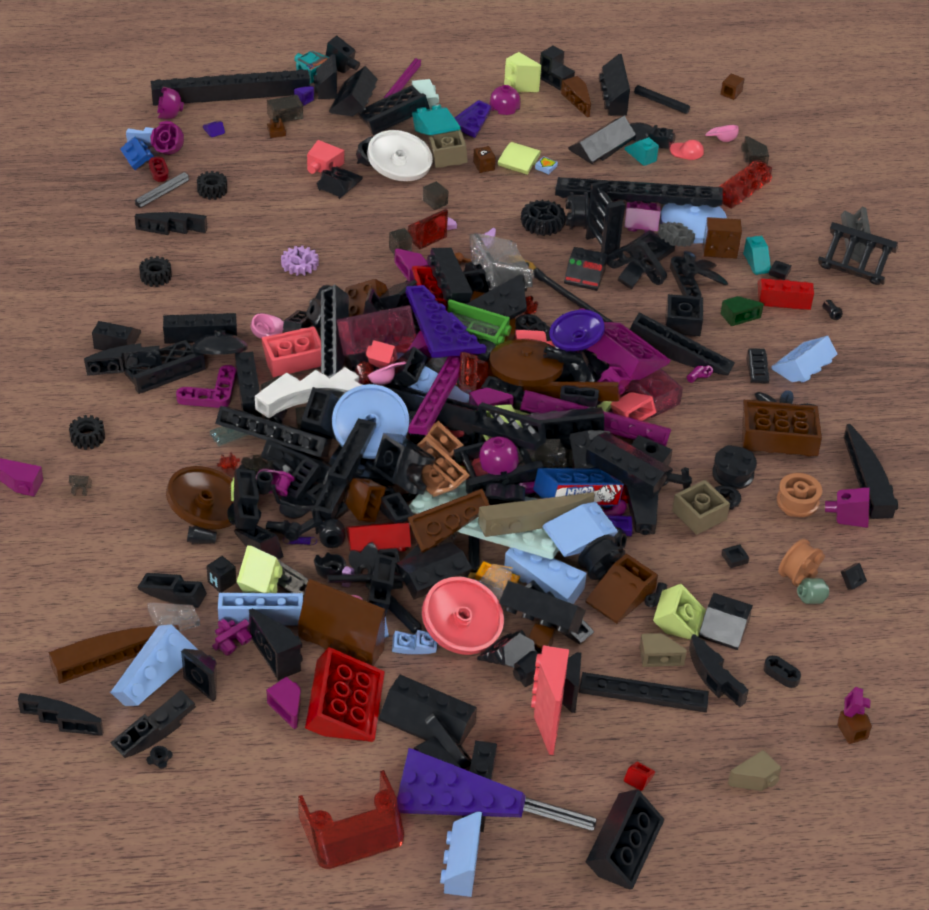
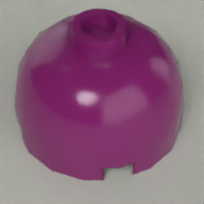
M503 85L495 88L491 93L490 105L492 111L495 109L498 111V114L511 115L517 109L518 111L520 110L521 98L515 88Z
M163 87L161 90L163 96L159 98L157 114H160L157 118L170 120L175 118L179 111L182 112L184 102H181V97L176 90Z
M163 121L159 123L157 128L152 130L150 136L151 144L156 151L166 155L175 154L180 151L184 144V134L179 126L170 121Z
M490 438L484 442L480 449L481 467L489 474L501 475V472L504 471L510 473L516 469L519 463L517 447L508 438Z

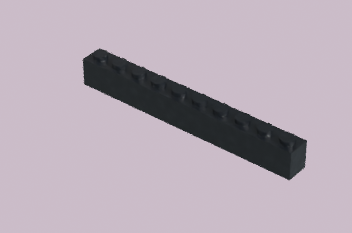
M299 69L296 71L284 70L282 72L188 77L183 79L173 78L169 80L157 79L150 81L153 106L158 105L159 98L163 96L161 92L163 87L176 90L181 97V102L184 103L294 96V89L310 86V76L308 70Z

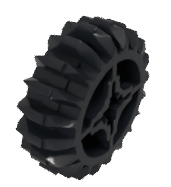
M542 199L541 201L535 200V202L530 201L529 204H525L521 211L520 220L522 227L526 231H530L531 234L551 236L552 233L557 234V232L564 228L566 215L564 208H561L560 204L556 205V202L544 201Z

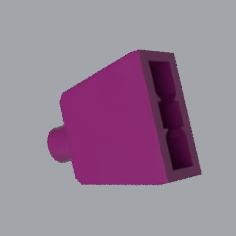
M869 488L839 490L837 492V501H825V512L837 513L838 524L868 528Z

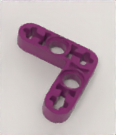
M232 365L220 367L215 389L181 387L177 389V402L181 405L214 408L229 406L236 380L235 367ZM221 385H229V387H227V388H222V387H220V386H221ZM207 396L206 399H200L199 397Z

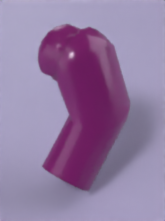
M709 365L697 366L686 378L690 383H693L697 378H708L713 373V368Z
M620 500L619 506H613L612 509L602 511L605 515L622 516L627 509V504L624 500Z

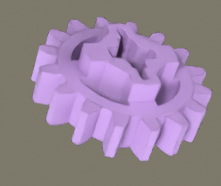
M294 246V249L288 248V252L284 251L283 255H281V267L284 268L285 272L289 271L290 274L296 273V276L299 274L305 276L306 272L311 274L312 270H317V266H319L318 254H315V250L310 251V247L304 249V246Z

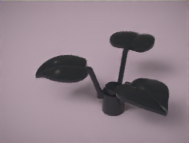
M242 463L238 468L249 470L248 468H246L248 466L244 463ZM267 471L255 472L257 475L258 494L266 495L272 490L277 504H280L279 511L285 517L291 519L303 517L314 507L315 504L302 497L296 500L287 495L286 497L281 496L280 500L275 489L276 485L272 484L273 475ZM234 503L229 506L227 511L229 522L235 525ZM258 509L259 520H260V518H261V511Z

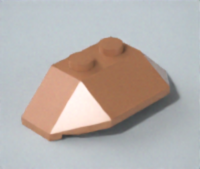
M427 436L417 444L436 458L434 465H425L421 473L422 481L427 486L426 490L433 497L455 490L470 476Z

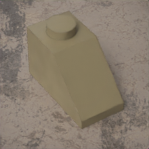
M662 633L641 634L639 649L642 667L684 666L687 653L685 648Z
M762 750L732 769L728 784L731 787L763 791L767 787H773L778 783L781 767Z

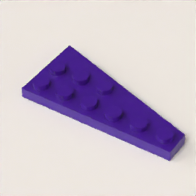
M424 285L406 286L407 297L432 358L486 353L487 347L484 344H480L474 334L470 335L466 331L467 327L451 312L448 313L445 310L446 307L442 303L439 304L435 300V296Z
M409 748L394 810L397 813L461 816L482 812V816L522 818L526 796L521 791Z

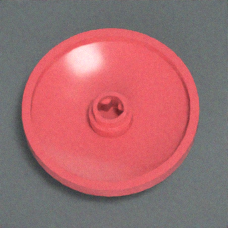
M466 577L443 579L429 590L423 602L422 618L427 632L434 641L451 652L462 655L481 653L494 644L502 632L504 614L501 604H499V600L489 588L476 580Z

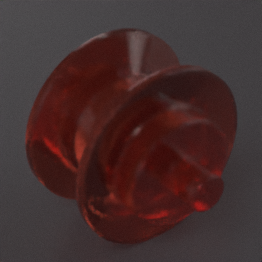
M533 296L525 297L527 311L524 314L536 313L538 302L533 301Z
M232 452L229 453V457L221 454L220 463H217V467H221L225 473L228 472L229 468L235 471L240 458L236 459Z

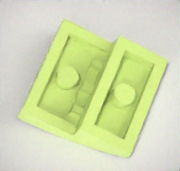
M510 142L499 158L498 166L528 175L532 166L536 164L541 151Z

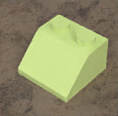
M520 52L506 58L504 85H509L518 92H539L541 65Z
M247 545L237 583L243 593H277L278 579L281 578L283 572L282 566L276 557Z
M682 584L662 591L653 621L666 634L691 640L693 634L699 636L706 609Z

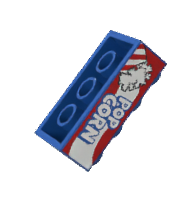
M538 468L533 490L542 499L594 492V502L599 506L609 508L610 506H619L624 484L599 468Z

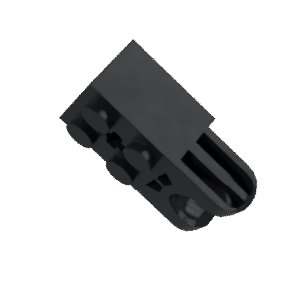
M383 433L372 469L407 492L424 495L427 486L421 478L422 469L425 465L433 466L436 458L403 435Z

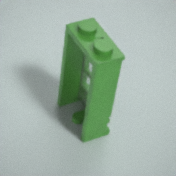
M449 299L447 312L455 315L467 327L466 331L469 334H474L479 339L489 340L496 344V346L504 342L506 336H509L511 332V326L509 325L510 317Z

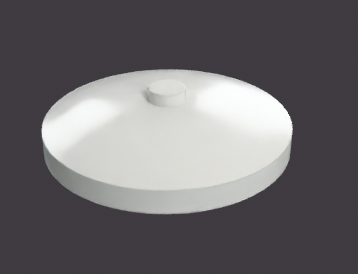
M388 130L380 132L370 140L367 149L368 160L373 168L393 180H418L429 172L432 164V153L427 144L417 136L404 131Z

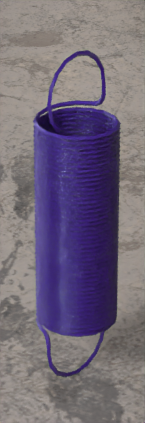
M299 537L294 541H289L288 544L310 545L311 538L315 537Z

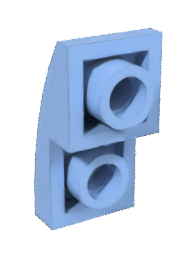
M145 127L144 131L127 129V142L136 137L139 141L143 140L147 146H152L150 136L154 128Z
M417 630L415 635L395 631L393 634L392 652L431 654L437 651V642L426 631Z

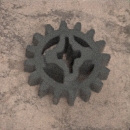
M663 222L660 224L658 235L672 246H691L695 239V233H692L693 230H689L687 226L684 227L682 223Z

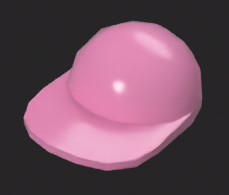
M737 125L716 127L707 132L705 136H717L722 142H730L737 137L739 127Z
M257 314L253 317L250 327L253 334L262 339V337L282 333L284 322L272 315Z
M403 361L378 369L369 374L368 378L376 385H386L394 378L395 367L404 365L406 362Z

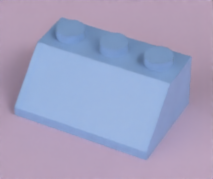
M824 336L803 342L772 365L771 368L791 382L801 381L802 383L809 380L811 374L821 371L822 366L830 364L832 358L837 355V352L829 336Z
M475 812L454 821L452 831L447 832L446 844L450 845V848L445 850L443 864H447V869H442L440 884H444L445 894L472 897L482 812Z

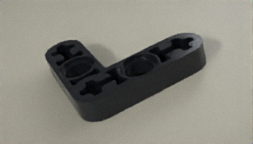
M636 240L610 252L607 256L606 264L614 269L637 260L652 283L656 285L663 284L667 278L665 269L643 240ZM623 251L628 252L630 257H626ZM645 260H650L653 265H648Z

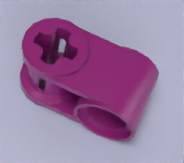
M260 470L259 472L267 471L273 475L272 484L276 485L277 494L286 497L290 483L295 479L294 476L284 471Z

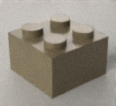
M461 130L429 135L430 151L435 168L468 163L466 144Z
M703 480L675 494L672 511L698 535L727 520L730 503L706 480Z

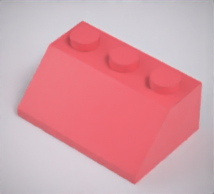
M314 326L262 337L265 357L272 377L282 376L286 372L291 374L321 367V339Z

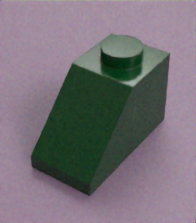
M736 296L722 301L720 314L730 326H735L761 318L764 304Z

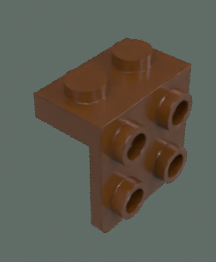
M372 279L346 287L345 292L349 295V317L355 316L361 319L369 290L373 288L378 297H380L388 290L386 284L377 279Z

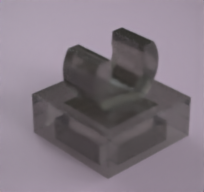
M69 475L68 483L72 487V495L76 496V490L81 488L83 489L82 495L86 496L87 488L92 486L90 477Z

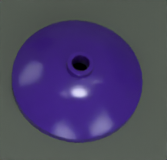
M590 310L570 311L561 315L553 322L549 331L550 339L556 347L562 350L581 351L593 346L601 339L605 331V324L602 317L596 312Z

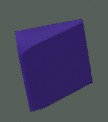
M314 87L294 89L295 102L303 107L314 101Z
M214 121L202 126L210 137L225 133L223 122Z

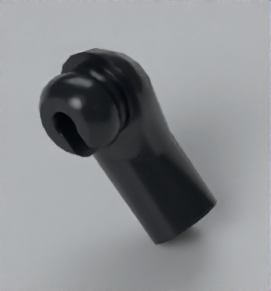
M658 582L656 592L645 597V605L648 607L657 606L662 591L667 589L668 585Z

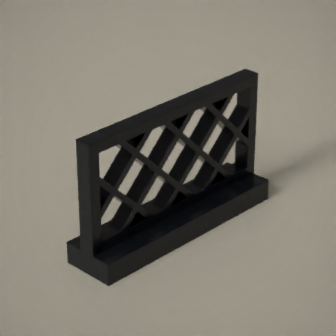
M411 85L367 106L364 112L361 114L357 113V115L370 128L371 133L375 135L411 118L412 112L417 111V108L426 107V109H430L426 95L424 93L421 94Z
M184 340L160 349L161 355L168 354V356H161L162 362H164L162 365L145 366L147 370L140 369L141 367L125 368L123 373L135 385L136 392L140 394L206 370L204 354L194 352L192 346Z

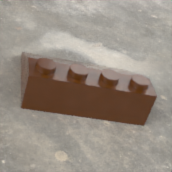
M743 399L742 448L749 451L785 453L788 455H819L822 434L818 406Z
M309 579L298 621V637L317 644L324 649L328 647L374 666L384 651L385 609Z

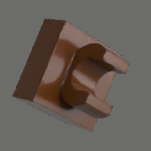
M279 118V122L276 123L271 119L270 123L267 124L270 138L286 136L282 119Z

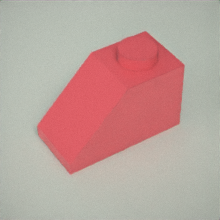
M373 340L372 345H369L367 348L366 356H368L369 363L379 369L394 364L398 359L395 346Z

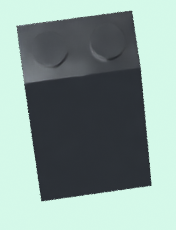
M253 608L250 609L249 627L252 641L277 680L279 681L300 672L301 662L303 661L300 638L298 636L295 637L291 629Z

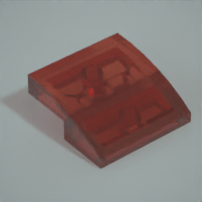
M460 352L459 389L469 395L470 392L480 390L488 378L489 362L479 360L476 355Z

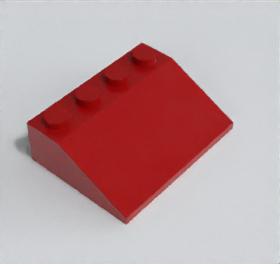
M328 647L316 662L305 729L325 737L373 742L376 735L385 671Z

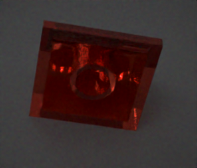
M444 209L409 225L408 240L417 248L423 249L446 238L448 210Z

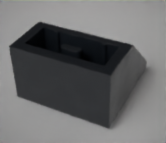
M312 387L301 420V430L337 440L332 428V415L339 398L329 391Z

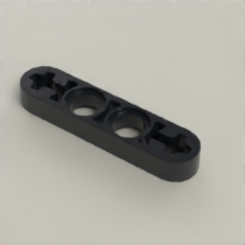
M680 256L672 257L670 270L682 295L702 297L694 277L690 278L679 275L683 274L682 265L686 263L684 258Z

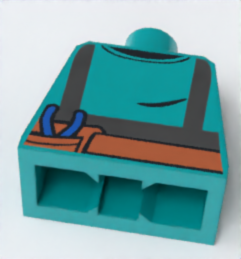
M309 51L304 55L297 53L294 57L296 70H308L310 83H313L316 68L329 57L315 51Z

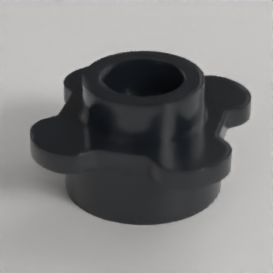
M155 746L151 749L150 756L147 757L146 761L149 765L154 764L158 768L163 769L167 766L168 760L173 757V753L164 746Z

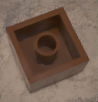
M707 217L703 238V257L737 259L742 235L741 219Z

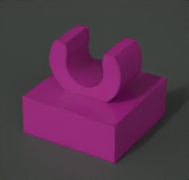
M855 687L845 697L844 715L852 718L856 713L864 714L865 707L870 708L871 700L863 697V689Z

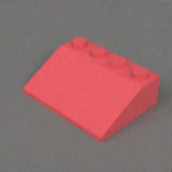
M543 645L542 654H537L532 692L535 695L532 696L531 707L535 708L534 718L549 755H554L563 703L569 649Z

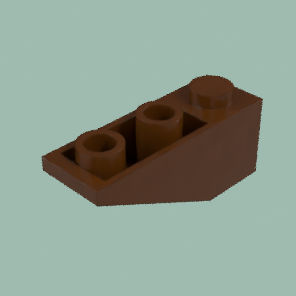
M579 76L563 80L561 94L586 117H590L591 101L587 84Z

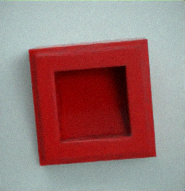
M637 761L628 768L624 782L642 791L656 772Z

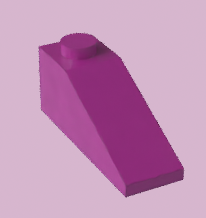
M0 458V481L16 493L35 497L43 482L42 467Z

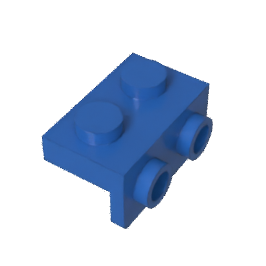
M136 137L120 148L134 170L154 157L151 151L147 149L146 143L143 140L139 141Z

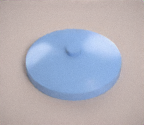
M668 203L661 210L660 224L663 222L682 223L684 227L687 226L689 230H693L692 233H695L693 243H703L707 217L727 218L720 206L709 207L708 205L693 206L692 204L676 205L675 203Z
M374 384L357 386L346 392L338 400L333 410L332 428L335 438L342 447L358 418L376 423V428L362 458H376L383 433L399 434L404 437L408 433L409 414L405 403L395 392L384 386Z

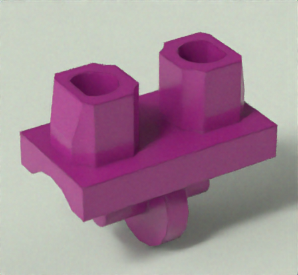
M225 619L219 620V628L215 630L218 637L215 638L216 643L212 647L215 651L220 649L228 656L237 648L232 642L234 639L237 638L242 646L249 643L252 639V635L247 629L249 622L245 619L235 625L233 620L229 622Z

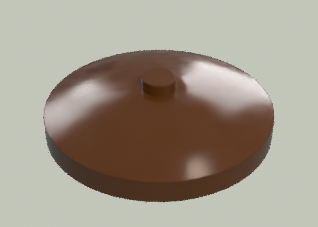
M512 339L502 342L491 351L489 358L490 369L496 377L507 383L525 387L541 386L555 381L562 374L564 363L544 358L543 354H547L543 353L546 346L555 347L534 339Z
M203 466L185 467L172 475L166 488V498L171 509L181 519L205 529H223L233 525L229 522L227 516L229 506L234 503V501H231V482L233 479L218 470Z

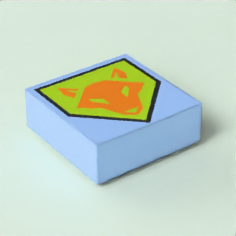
M542 157L535 164V169L549 175L557 167L558 162Z

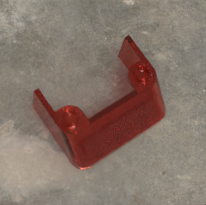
M384 770L380 771V788L374 797L376 809L333 822L331 815L323 810L310 813L303 795L298 796L299 819L320 867L332 869L398 848L403 844L405 833L397 797Z

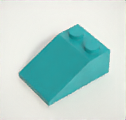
M441 104L432 105L431 109H426V107L417 108V111L412 112L414 130L416 132L436 135L461 130L460 125L448 108L442 107Z

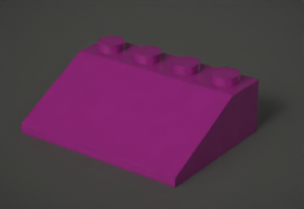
M604 322L605 331L603 336L596 344L586 349L594 352L598 359L607 362L609 367L621 366L631 378V381L641 380L668 365L671 361L620 322Z

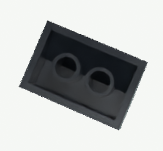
M451 541L396 563L413 600L427 595L429 590L443 579L449 577L468 578L472 570L464 552Z

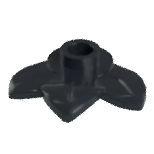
M371 542L365 546L361 553L355 550L350 551L348 560L350 566L355 569V574H362L364 569H368V574H372L375 556L379 554L374 543Z

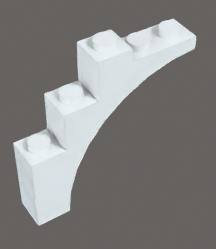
M346 367L330 379L317 370L301 381L286 372L255 395V409L266 417L271 418L280 411L307 403L312 387L329 391L340 399L346 392L362 384L359 383V376Z

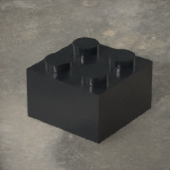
M668 294L665 326L682 335L700 337L703 324V297Z

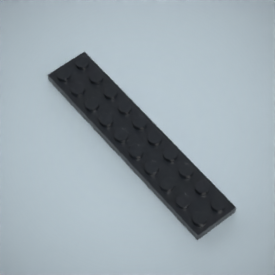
M558 177L555 196L567 198L570 192H573L574 195H584V192H587L588 198H590L591 184L606 180ZM607 180V195L612 201L625 200L626 202L642 201L643 203L658 202L660 204L722 206L723 187Z

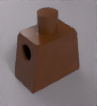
M354 478L348 488L346 505L358 521L375 522L381 505V497L384 496L386 488L370 479Z

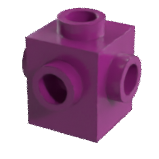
M616 366L605 370L598 382H618L619 394L621 395L631 381V378L621 366Z

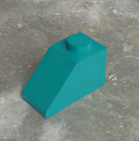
M648 137L626 146L624 150L643 166L657 161L659 145Z
M763 236L747 237L743 254L755 275L769 273L771 268L769 250Z

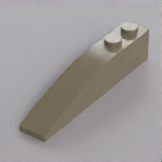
M591 492L479 507L478 524L485 537L541 529L545 523L582 504L594 502L595 494Z

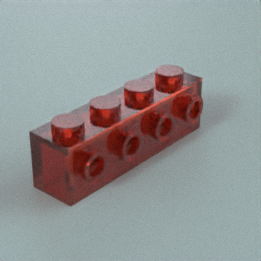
M756 159L719 186L723 187L722 204L732 209L747 197L749 198L751 194L770 182L772 167Z

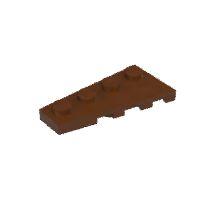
M483 489L408 517V522L421 553L432 549L479 517V507L489 506Z

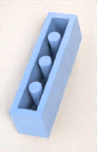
M219 593L218 620L225 619L227 622L233 620L235 625L245 619L249 622V610L253 608L282 625H298L303 604V593Z

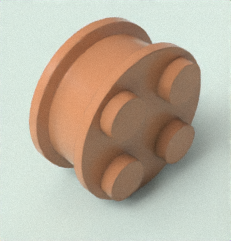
M804 473L786 475L779 485L777 504L788 516H810L819 508L822 486L814 477Z
M801 539L785 554L778 572L782 577H789L792 580V584L798 587L803 579L815 578L817 576V569L824 560L825 555L821 549L811 547L807 539Z

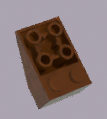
M626 553L613 564L585 602L618 624L639 606L648 594L656 591L658 574Z

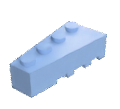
M510 547L505 553L504 569L520 576L519 580L522 583L529 584L534 580L545 593L550 591L556 598L571 604L575 603L585 589L587 573L555 558H545Z
M172 624L158 626L110 693L124 706H138L182 668L181 651L183 649H198Z

